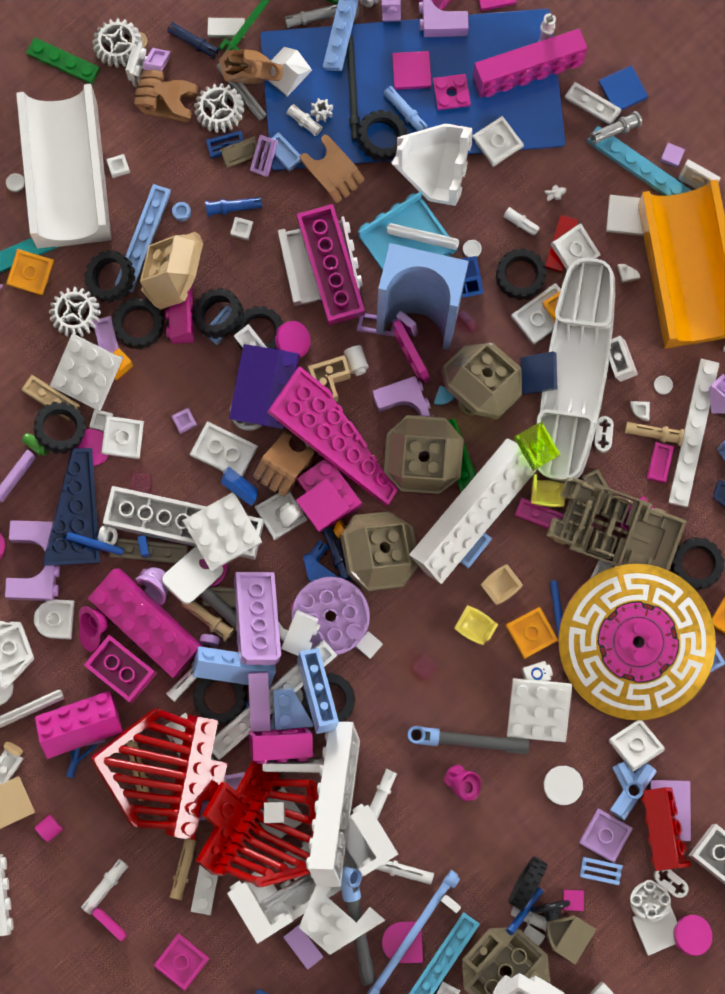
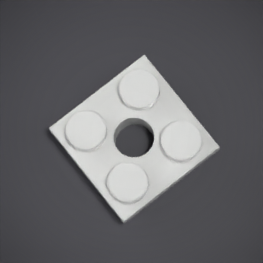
M138 43L137 47H132L126 66L127 77L129 81H132L133 87H137L139 79H142L143 62L147 58L145 56L146 49L143 48L142 43Z

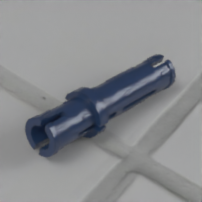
M174 22L170 23L172 28L168 26V33L193 46L196 51L203 52L212 59L216 58L215 53L218 55L219 48L207 43L206 39L197 37Z
M328 527L323 530L322 534L334 559V566L338 569L342 579L351 581L352 578L347 574L344 553L333 531L334 528Z

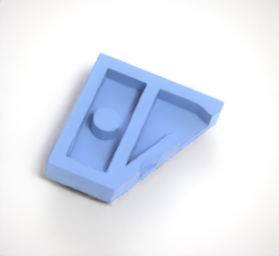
M292 688L272 690L275 730L313 727L312 721Z

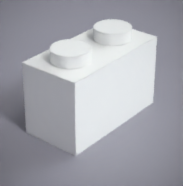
M621 336L613 338L609 361L615 377L622 382L638 375L626 341Z
M296 610L281 649L297 656L301 651L311 650L313 643L310 642L312 635H317L320 627L317 624L318 618Z

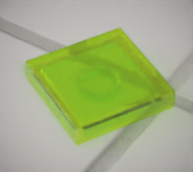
M543 422L514 437L532 471L561 455Z

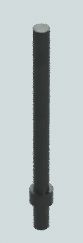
M350 35L347 47L351 116L349 118V126L351 127L352 140L357 141L356 134L360 125V118L358 117L354 36Z

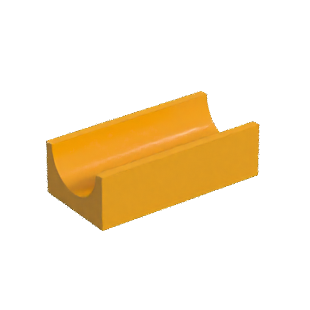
M718 179L711 180L701 188L682 194L656 196L652 195L650 191L642 192L638 209L664 349L725 339V214Z

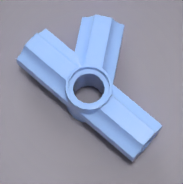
M625 761L612 767L623 791L610 811L622 820L626 819L657 772L647 763L638 768L635 773ZM630 786H635L638 789L637 796H632L629 793Z

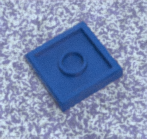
M632 65L600 79L598 82L608 102L619 107L621 111L648 99V94Z
M228 466L223 473L221 484L252 506L256 501L258 488Z

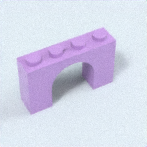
M422 0V2H419V13H423V19H420V31L423 30L424 37L468 35V11H443L438 9L432 0Z
M416 376L372 391V396L379 413L397 406H409L415 409L419 415L430 416L428 411L430 409L429 401L423 397L422 391L424 389L421 381H417ZM422 451L419 453L418 458L428 455L429 453L427 451Z
M10 520L9 540L12 543L37 544L46 551L53 522ZM45 566L42 572L33 578H6L5 598L8 600L29 601L54 600L59 592V586L56 585V577L60 575V566Z

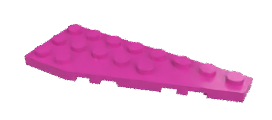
M298 367L267 413L385 506L389 505L398 489L377 463V458L370 453L367 448L368 445L353 423L348 421L342 412L344 411L342 407L337 405L331 391L303 368Z

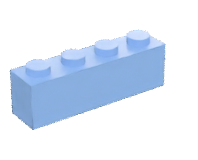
M198 646L193 662V677L249 685L248 672L268 671L270 688L276 673L275 665H245L240 662L238 652Z
M316 648L301 651L297 662L316 734L336 730L339 721L320 650Z

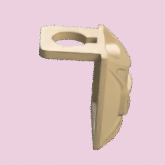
M506 564L490 574L481 586L493 602L498 605L513 596L523 584Z

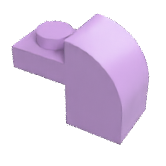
M382 0L383 22L401 21V0Z

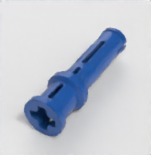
M261 196L226 201L224 198L214 202L205 201L207 217L216 214L224 216L227 212L262 209Z

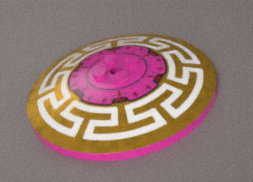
M648 564L616 566L604 570L586 581L575 592L565 608L558 636L560 660L573 688L585 701L596 709L608 715L626 720L659 718L678 710L689 702L701 689L711 671L716 646L715 630L710 612L697 591L678 575L666 569ZM637 636L642 637L644 640V644L640 648H636L633 645V639Z

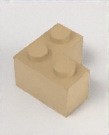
M345 355L308 366L309 374L331 391L335 402H338V395L334 383L350 379V370Z

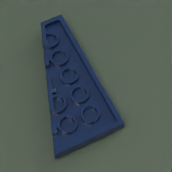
M92 448L71 450L42 566L100 563L99 549L66 539L67 532H71L98 541Z

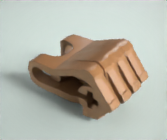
M247 49L226 50L219 59L225 81L258 84L266 80L280 81L283 76V66L272 62L258 51ZM273 67L276 69L275 76L271 75V69Z
M154 69L143 70L141 73L142 79L138 81L139 88L136 89L135 95L137 97L135 98L134 105L145 115L168 118L183 123L192 121V111L183 106L180 98L196 97L199 94V87L184 80L165 82L163 81L164 75L162 71Z
M325 134L321 138V143L326 148L323 159L314 160L307 153L301 154L299 158L307 170L322 184L324 191L338 203L342 200L341 195L346 198L350 194L348 189L351 191L356 190L358 187L356 183L361 184L365 179L355 164Z
M288 431L283 432L274 445L264 454L253 474L255 479H262L261 484L264 486L270 485L269 489L274 492L279 490L278 493L284 497L294 488L297 481L296 477L309 466L316 453L310 446L303 452L293 451L289 446L293 434Z

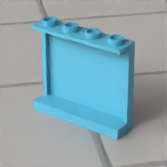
M421 191L417 194H410L406 201L401 204L396 203L389 212L379 214L373 222L363 224L358 231L359 239L382 271L389 243L444 256H450L458 250V248L453 250L387 233V227L392 223L449 237L422 199Z

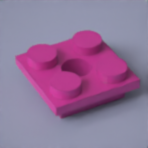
M466 74L433 78L438 110L471 106ZM454 90L457 94L451 97L446 92Z

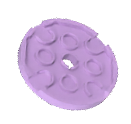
M338 577L316 579L299 592L293 604L292 620L296 610L318 618L317 624L320 627L317 635H312L310 642L313 643L311 649H314L324 640L336 654H342L354 648L367 632L370 619L367 600L357 586L345 579ZM329 610L336 614V619L333 621H329L325 617L326 612Z

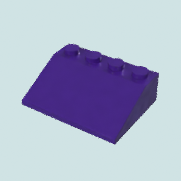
M244 344L229 419L285 430L286 427L268 414L267 411L298 368L300 355L279 349Z

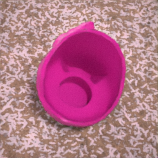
M454 765L449 768L444 778L445 785L451 787L453 792L463 801L476 799L480 794V777L472 771H465L461 765Z

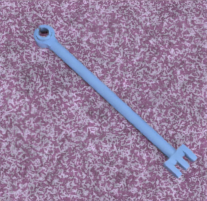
M450 870L441 886L375 984L370 987L366 994L380 993L381 988L450 887L455 888L460 878L453 870Z

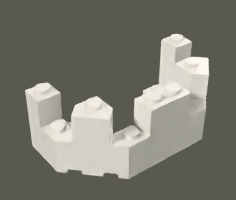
M360 804L352 809L354 814L350 815L344 867L358 869L362 876H365L398 855L369 805L364 807L363 804ZM302 842L303 847L300 849L311 854L309 843ZM286 852V854H288V855H290V856H292V857H294V858H296V859L302 860V861H304L305 863L307 862L306 860H304V859H302V858H300V857H298V856H296V855H294V854H292V853H290V852ZM284 862L290 869L294 868V866ZM254 872V873L251 874V875H254V876H260V877L263 876V875L258 874V873H256V872ZM291 880L281 884V889L292 883ZM238 881L229 887L231 891L227 894L258 944L305 913L316 884L315 882L309 884L266 912L262 911L259 903L277 892L274 884L261 888L249 882L242 884ZM333 887L326 896L328 898L341 890V887Z

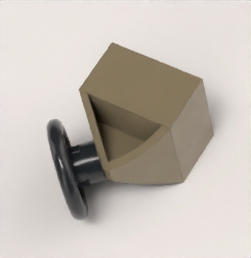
M569 900L533 907L531 909L532 913L545 912L546 937L550 949L576 965L597 929L577 916L568 915L561 917L560 908L569 906L571 904Z

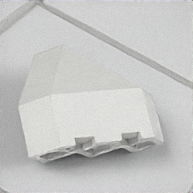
M442 124L397 137V151L392 165L419 192L421 191L428 201L456 206L462 192V177H465L467 169V154L471 150L472 128Z

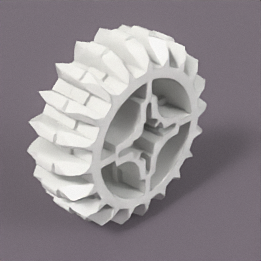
M117 18L116 22H113L111 19L109 24L103 22V28H97L99 33H94L95 39L92 41L97 58L101 59L104 64L108 62L110 67L115 64V67L118 68L119 64H122L124 67L126 66L132 47H137L138 43H142V37L138 28H134L132 22L128 24L127 20L124 19L121 23L120 19ZM124 34L132 38V43L125 39ZM104 43L110 47L111 52L103 48Z
M221 83L219 87L213 84L212 89L207 86V92H200L202 97L197 96L196 100L198 103H195L194 106L196 109L195 115L198 116V122H202V127H207L209 131H212L214 128L216 133L219 132V129H222L225 133V128L233 129L232 124L238 126L237 120H242L241 114L244 113V102L241 100V95L237 94L235 88L231 90L229 85L224 88V85ZM227 99L233 102V109H230L227 105ZM206 107L209 108L210 111H212L211 118L207 116L205 113Z
M77 287L73 288V292L67 288L66 294L60 291L61 297L54 296L56 303H51L50 306L53 309L49 310L50 315H53L50 317V320L54 322V328H58L59 333L65 331V336L67 337L70 333L75 335L79 333L83 337V331L85 330L90 334L89 327H96L93 320L99 322L97 316L101 314L100 310H97L100 305L95 303L97 301L96 297H91L92 294L89 291L85 293L83 288L79 292ZM72 300H81V301H84V302L72 303L71 301H72ZM66 304L67 310L63 313V316L60 317L61 310L63 306ZM70 307H72L73 310H75L76 312H78L77 314H78L79 318H78L74 313H72V310H71ZM90 308L89 315L84 321L83 314L87 311L86 309ZM72 321H76V322H78L79 324H78V325H68V324H66V323H67V322L70 323V322H72Z

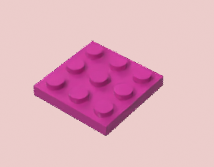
M401 321L394 322L395 329L392 331L397 342L412 366L418 381L422 379L424 384L431 381L426 367Z

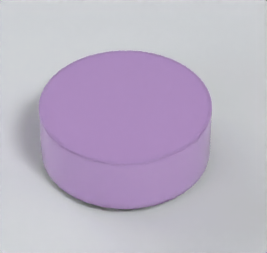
M202 634L199 642L206 646L217 647L219 646L220 639L215 635Z

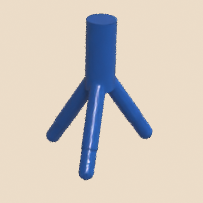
M97 744L92 745L79 757L80 748L71 750V761L65 776L73 778L78 762L97 747Z

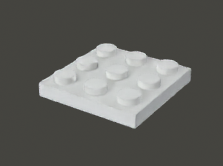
M72 334L50 386L96 410H101L123 358Z
M233 492L183 520L211 572L262 544V540Z
M513 678L507 737L566 742L572 684Z

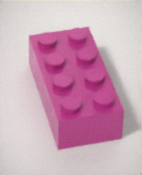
M111 691L100 693L35 716L39 743L47 759L123 732L118 708Z

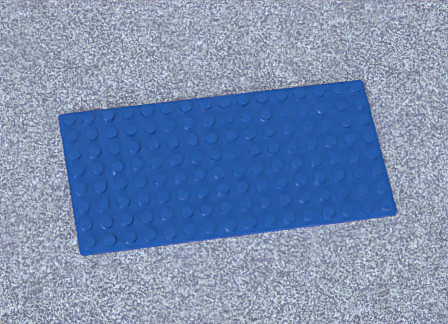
M535 9L468 15V35L455 37H424L423 30L420 31V19L353 24L351 35L354 36L357 109L360 123L372 111H391L393 115L396 114L400 117V121L404 122L407 134L418 132L410 123L405 121V117L383 95V92L389 86L394 88L392 53L429 51L431 88L395 90L413 110L418 112V116L428 125L427 129L442 124H451L472 128V135L503 116L524 144L520 150L565 146L558 74L553 73L542 80L535 79L527 85H517L509 91L504 92L502 90L496 92L491 97L484 96L481 98L473 81V71L476 62L537 43L541 34L540 26L544 21V16L549 14L550 10ZM332 26L261 32L262 54L269 60H272L283 47L298 50L312 69L288 97L268 80L264 81L270 138L279 132L300 155L307 153L314 160H321L325 157L326 148L321 143V138L325 134L337 144L354 164L394 160H373L372 157H367L363 150H360V144L357 141L352 140L351 127L349 126V118L351 116L347 51L342 71H326L323 68ZM466 74L471 106L438 110L433 78ZM454 90L446 92L451 97L457 94ZM318 98L324 101L328 99V105H333V110L331 111L332 118L328 117L326 122L323 120L316 122V116H311L316 123L322 126V130L316 136L306 128L299 126L298 122L287 114L290 106L294 104L305 114L311 115V111L314 110L311 108L312 103L316 104ZM375 123L367 130L370 142L379 148H390L396 143V134L389 125ZM472 139L471 150L468 151L467 155L483 154ZM274 156L271 165L272 170H287ZM301 162L294 169H303L306 167Z

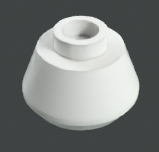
M287 503L280 509V518L285 527H291L305 515L301 507L295 503Z

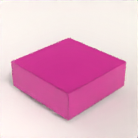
M563 890V900H569L571 903L569 906L564 907L563 910L583 911L584 891Z

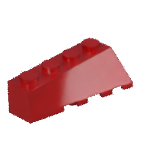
M672 787L644 790L642 803L646 807L645 823L649 827L650 835L648 836V842L650 847H652L653 855L651 862L653 867H655V871L691 867L690 860H686L684 855L687 847L686 843H683L680 838L683 830L681 823L675 817L678 814Z

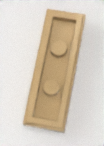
M33 375L30 376L21 389L22 392L44 406L46 404L50 405L52 402L61 403L62 401L67 402L66 404L74 405L76 410L79 408V404ZM58 414L67 421H70L69 417L62 414Z

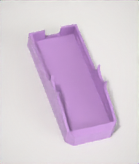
M236 572L234 577L237 618L235 631L237 632L236 645H238L239 660L245 665H275L280 660L281 647L274 572Z

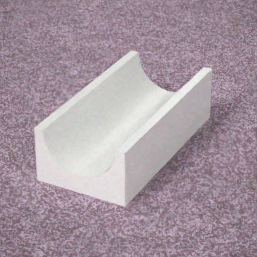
M85 84L80 94L61 101H40L28 97L24 92L16 93L29 230L37 249L111 241L98 105L92 85Z

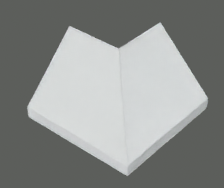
M283 47L271 60L283 66L282 79L280 81H268L288 97L312 69L298 50ZM273 67L271 69V75L275 76L276 69Z

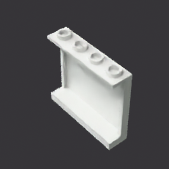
M343 216L338 223L360 293V287L363 286L361 275L357 276L358 261L357 257L353 258L352 251L355 250L354 243L348 237V233H351L349 222H345ZM285 229L278 230L294 306L321 301L300 229L287 232Z

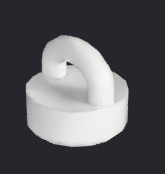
M102 526L98 534V541L114 545L118 539L117 530L112 527Z

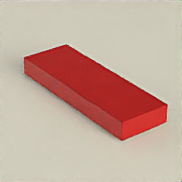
M560 215L553 242L577 226L578 220ZM551 246L545 268L563 273L564 265Z

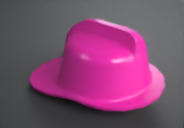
M84 606L79 611V637L83 647L87 651L94 652L100 645V635L107 629L108 622L105 614L99 608L91 609Z

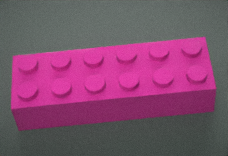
M579 28L476 62L473 71V81L480 98L484 96L491 97L496 92L502 90L504 92L509 91L514 86H524L532 80H542L550 74H560L565 69L580 67L585 59L587 45Z
M333 204L297 214V222L328 326L365 316V309Z
M120 568L113 569L88 598L172 678L180 675L195 658L198 646L204 647Z

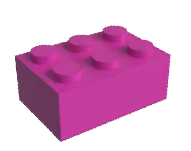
M324 459L298 477L297 483L304 493H307L326 478L329 479L350 508L347 513L328 525L329 527H334L337 521L344 520L360 509L362 502L338 469L328 460Z
M110 635L107 636L84 664L86 668L131 704L157 674Z
M307 727L282 730L271 729V731L258 732L249 731V754L257 764H266L268 760H276V762L283 763L288 762V759L295 758L296 761H307L308 758L313 757L312 733Z

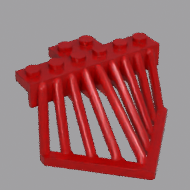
M154 708L91 757L92 763L130 826L165 829L166 835L195 840L202 801L211 800L220 782H224L226 774V762L211 760L218 720L188 715L187 719L170 712ZM159 717L183 726L185 732L154 723V721ZM146 728L178 738L183 743L180 745L139 733ZM133 740L147 745L180 753V757L164 755L123 745H125L128 741ZM114 752L177 765L178 768L174 770L109 758V756ZM107 765L175 778V783L110 772ZM116 781L173 791V794L163 795L121 789ZM126 797L168 803L170 807L160 808L130 804ZM136 813L167 816L168 819L166 821L140 820Z
M252 760L236 791L226 782H220L202 816L215 828L196 862L211 875L224 876L226 873L261 888L310 874L304 861L257 840L249 832L307 861V857L311 855L310 853L265 831L254 820L309 843L310 838H313V831L312 835H308L283 823H264V813L260 809L264 810V803H270L266 798L305 804L309 806L310 816L285 808V817L306 823L312 829V821L316 819L315 802L319 799L317 783L314 780L277 779L280 775L278 772H264L263 765L257 764L256 761ZM272 787L306 788L307 796L274 791ZM243 842L294 866V868L290 869L286 864H282L247 848ZM237 852L280 872L274 873L270 868H265L243 859L237 855ZM231 862L263 876H254L231 867Z

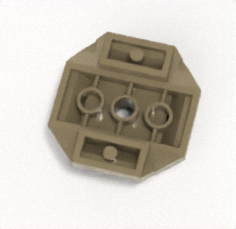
M494 343L465 345L441 369L446 390L475 415L498 420L522 395L521 367Z
M407 414L386 433L384 473L401 491L440 494L461 478L464 439L445 417ZM427 451L429 453L428 459L420 460L418 458L419 453Z
M391 512L354 515L340 536L347 574L365 592L401 588L418 568V564L409 555L417 546L413 526ZM380 546L384 548V553L380 550Z
M508 927L489 928L462 959L463 988L469 994H493L498 982L503 978L500 975V969L505 965L510 967L511 971L508 975L510 978L520 973L528 979L537 976L550 984L548 955L519 928H517L513 935H509L506 932Z

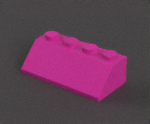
M193 284L187 291L188 295L185 302L166 308V320H169L170 325L166 327L167 338H170L172 344L194 343V320L192 319Z

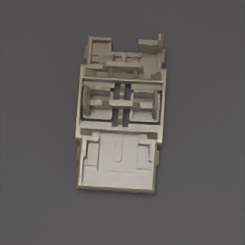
M574 477L566 479L560 494L561 497L569 499L562 521L556 518L551 519L546 537L554 539L553 541L563 545L568 544V549L614 566L648 564L670 570L687 522L686 520L667 514L662 509L651 508L652 503L594 482L588 485L587 482ZM607 491H610V492H612V493L621 495V496H623V497L629 498V499L634 500V501H630V500H628V499L619 497V496H617V495H614V494H611V493H607ZM632 505L625 525L629 526L628 531L616 527V522H624L629 506ZM595 514L609 519V522L605 523L594 519ZM592 522L605 526V532L591 527ZM613 530L626 534L625 539L620 537L615 554L612 553L618 537L611 535Z

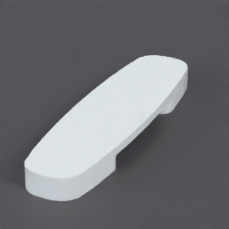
M580 258L568 267L555 310L556 320L549 352L554 351L557 353L558 390L542 392L540 413L537 417L535 444L536 466L546 478L553 481L566 482V479L571 477L578 479L583 473L602 405L612 343L615 276L610 265L599 259Z

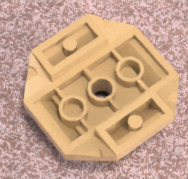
M192 232L187 235H175L148 246L140 280L142 285L141 291L160 310L185 302L187 298V291L191 288L196 277L203 247L201 236L198 233Z

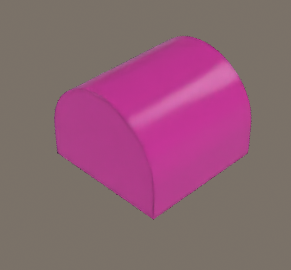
M51 814L35 827L36 831L46 842H50L63 830Z

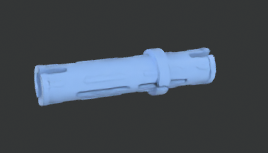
M389 86L383 92V95L405 117L407 123H410L417 131L427 129L428 125L418 116V112L413 110L392 86Z

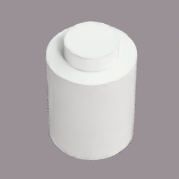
M357 345L346 349L344 355L351 374L359 376L366 373V369L369 366L362 346Z

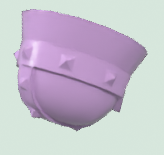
M156 567L143 568L135 580L146 587L144 591L159 605H163L169 592L162 583V577L166 572Z

